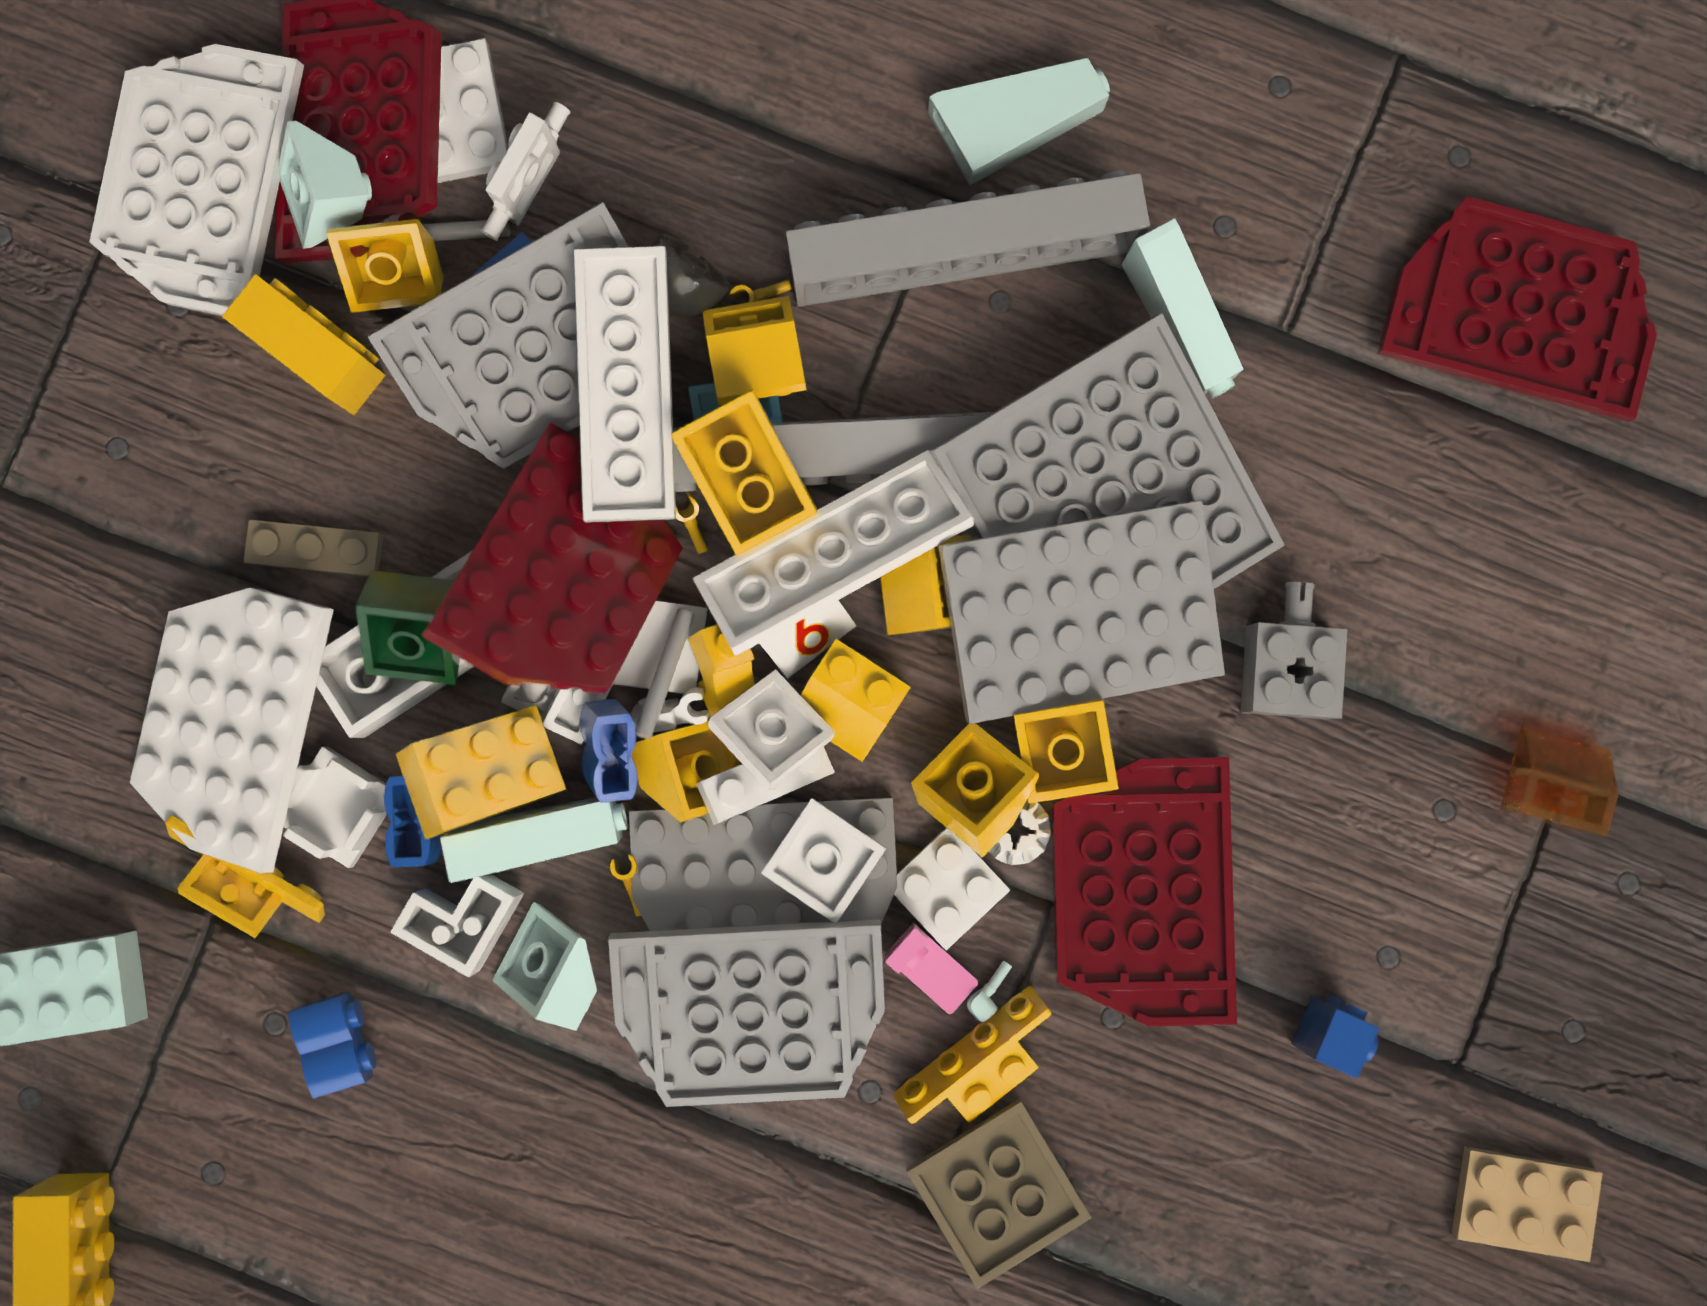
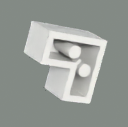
M492 874L474 877L458 906L425 888L413 892L390 933L465 976L470 977L479 972L524 893Z

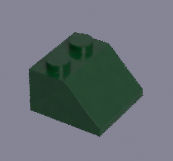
M371 571L356 604L365 674L456 684L460 658L422 636L455 580Z

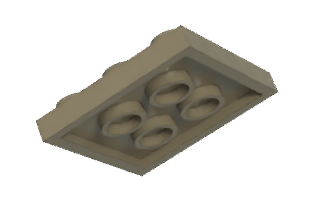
M1020 1098L906 1168L907 1174L976 1289H979L1091 1219L1088 1210Z

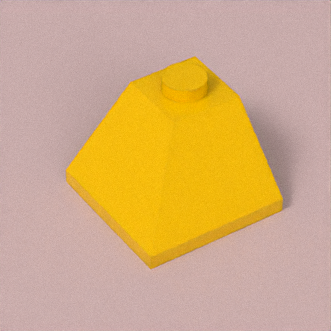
M709 721L652 736L651 739L638 741L635 743L631 758L636 766L640 788L679 822L709 814L696 785L697 783L740 765L739 761L728 764L719 738L708 727Z

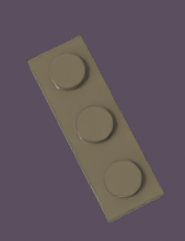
M249 520L243 563L369 577L371 571L380 570L383 534Z

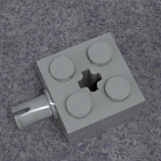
M1286 582L1284 621L1279 622V624L1258 622L1246 626L1240 713L1316 719L1342 718L1347 629L1315 627V624L1311 623L1315 584L1304 583V585H1301V582ZM1294 665L1295 668L1299 669V677L1295 678L1294 675L1287 674V666Z

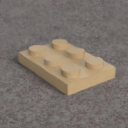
M1464 1146L1451 1235L1457 1240L1590 1262L1603 1173L1595 1168Z

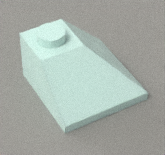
M297 121L287 122L279 160L280 183L303 249L312 248L328 239L327 229L349 227L362 219L366 202L371 200V184L367 174L360 172L355 155Z
M533 902L492 981L535 1019L576 1031L597 992L586 941L541 904Z

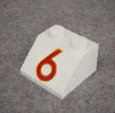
M839 600L760 642V644L786 678L789 679L828 649L835 639H841L854 629L856 624Z

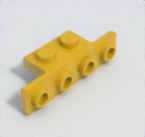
M173 815L167 818L165 825L171 838L185 845L172 830L174 829L195 839L185 822ZM200 852L197 853L202 855V857L177 888L179 894L254 938L257 937L282 902L318 923L325 916L324 904L321 902L322 897L307 885L299 884L298 887H295L283 880L284 875L277 868L274 867L273 872L259 873Z
M1032 986L1026 987L1018 995L1012 997L1008 1003L997 1010L990 1018L978 1024L970 1033L951 1048L944 1051L937 1059L914 1077L907 1080L903 1086L893 1093V1097L902 1113L911 1124L917 1122L946 1098L951 1101L970 1123L1039 1068L1018 1042L1051 1015L1050 1009Z

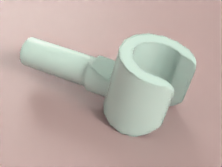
M1005 961L1001 963L989 982L982 989L973 993L967 1000V1008L977 1021H986L998 1009L990 996L996 992V989L1012 968Z

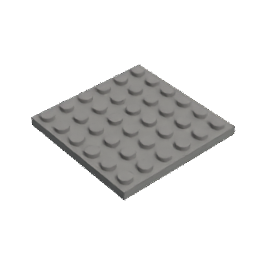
M1162 313L1153 316L930 450L939 468L972 515L974 521L973 528L979 538L1192 500H1202L1214 589L1285 546Z

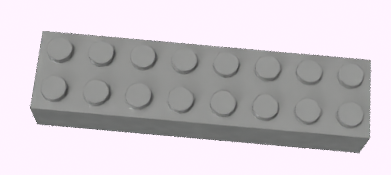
M1114 171L1103 175L1100 178L1101 180L1083 182L1082 178H1071L1059 182L1057 187L1040 190V187L1037 185H1028L1014 190L1013 194L996 197V194L993 192H985L972 196L968 202L952 204L951 200L943 199L928 203L925 209L908 211L907 207H894L883 211L882 216L864 218L862 214H851L839 218L838 223L821 225L817 221L797 224L794 230L786 231L797 307L1128 253L1135 239L1145 235L1150 227L1141 173L1127 175L1126 171Z

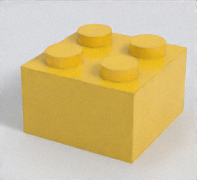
M1103 698L1014 715L1021 760L1039 773V778L1028 797L1029 803L1118 789Z

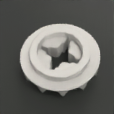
M1028 798L1019 813V817L1021 818V825L1034 830V834L1020 835L1015 849H1012L1011 835L1006 833L988 851L994 858L1010 865L1030 863L1045 851L1051 836L1049 816L1038 802L1029 803Z

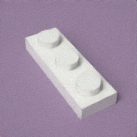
M822 747L768 791L743 764L705 779L696 785L713 825L835 772L825 748Z

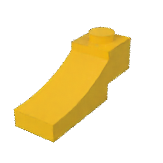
M718 624L699 630L688 638L703 680L697 684L700 688H704L705 695L703 699L707 710H709L710 717H712L755 685L751 663L754 656L751 648L735 656ZM719 739L728 764L738 762L737 757Z

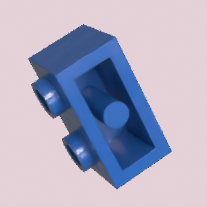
M1329 994L1326 1002L1312 996L1292 1041V1045L1314 1060L1358 1079L1365 1061L1369 1062L1376 1053L1379 1043L1376 1035L1379 1027L1365 1021L1368 1014L1367 1011L1331 994Z

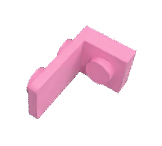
M914 922L884 955L885 962L898 974L902 972L948 1014H952L978 985L977 979Z

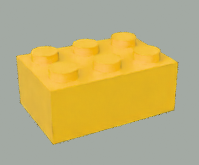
M255 274L222 315L225 320L325 397L353 416L386 376L374 366L379 360L378 357L333 324L332 321L314 307L303 301L276 278L268 284Z
M754 389L670 434L736 556L817 514L816 505Z
M536 705L412 743L396 753L425 839L548 798L566 789Z
M109 1173L56 1174L13 1197V1306H109L114 1296V1281L112 1278H109V1259L114 1250V1236L112 1232H109V1214L114 1205V1191L112 1187H109Z

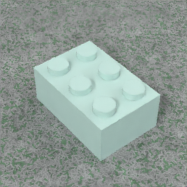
M137 930L0 952V1046L125 1027L148 1018Z

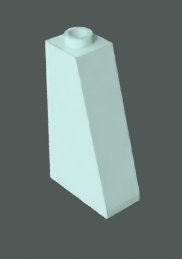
M1085 58L937 92L929 98L928 114L969 185H972L1103 112L1109 98L1110 87L1104 73L1100 69L1095 70L1089 59Z
M1174 218L1135 239L1121 265L1150 317L1163 314L1205 394L1209 392L1211 397L1215 398L1235 386L1233 379L1243 370V367L1184 235Z
M597 797L487 818L449 831L440 840L449 882L452 883L616 844L623 836L622 830H626L628 825L623 803L616 804V801L601 803Z

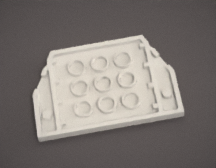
M212 44L201 48V53L181 59L173 56L160 60L151 67L141 66L125 71L89 242L104 255L113 259L122 270L137 279L161 302L222 316L253 276L256 274L260 277L280 182L279 160L287 122L293 121L304 65L293 58Z
M247 588L168 612L130 784L164 821L170 815H173L187 824L195 839L177 830H172L189 849L259 873L273 872L334 609L261 589Z

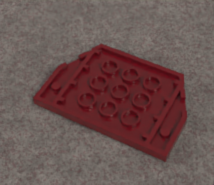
M305 0L284 3L281 56L297 59L304 65L293 121L301 123L355 155L360 172L366 173L370 180L371 200L366 202L362 219L349 227L419 219L437 207L442 33L429 24L409 18L397 10L386 8L371 0ZM279 182L276 205L275 259L283 263L333 260L334 257L328 239L312 248L303 249L283 188ZM358 245L350 247V251L355 257H361L369 251V247Z
M1467 196L1398 272L1377 354L1621 421L1630 422L1635 420L1657 338L1654 322L1649 323L1644 295L1647 294L1645 280L1639 272L1640 258L1636 242Z
M550 422L422 636L504 684L521 685L524 682L550 685L552 689L567 690L569 688H579L584 692L605 694L617 677L683 547L663 519L585 522L583 520L581 440Z
M1229 757L1136 759L1115 770L1118 784L1117 790L1066 797L1053 803L1052 843L1056 982L1106 1007L1129 1016L1148 1027L1237 1025Z

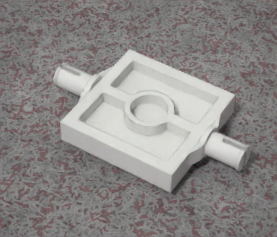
M554 102L545 120L529 112L524 123L517 124L511 132L508 141L509 149L501 162L497 161L491 167L486 179L487 188L485 190L494 202L491 215L483 229H481L482 233L489 238L498 241L508 220L519 226L560 154L557 146L558 132L571 113L562 104Z

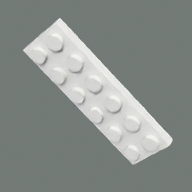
M665 246L574 249L583 520L585 522L676 519L673 438L670 435L673 433L666 248Z
M927 450L818 509L816 515L739 556L734 555L697 575L693 580L733 653L737 656L974 526V521L956 490L939 468L931 452Z

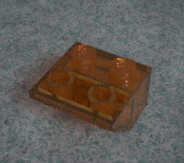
M1522 726L1500 810L1582 834L1608 837L1619 794L1610 750L1532 727Z

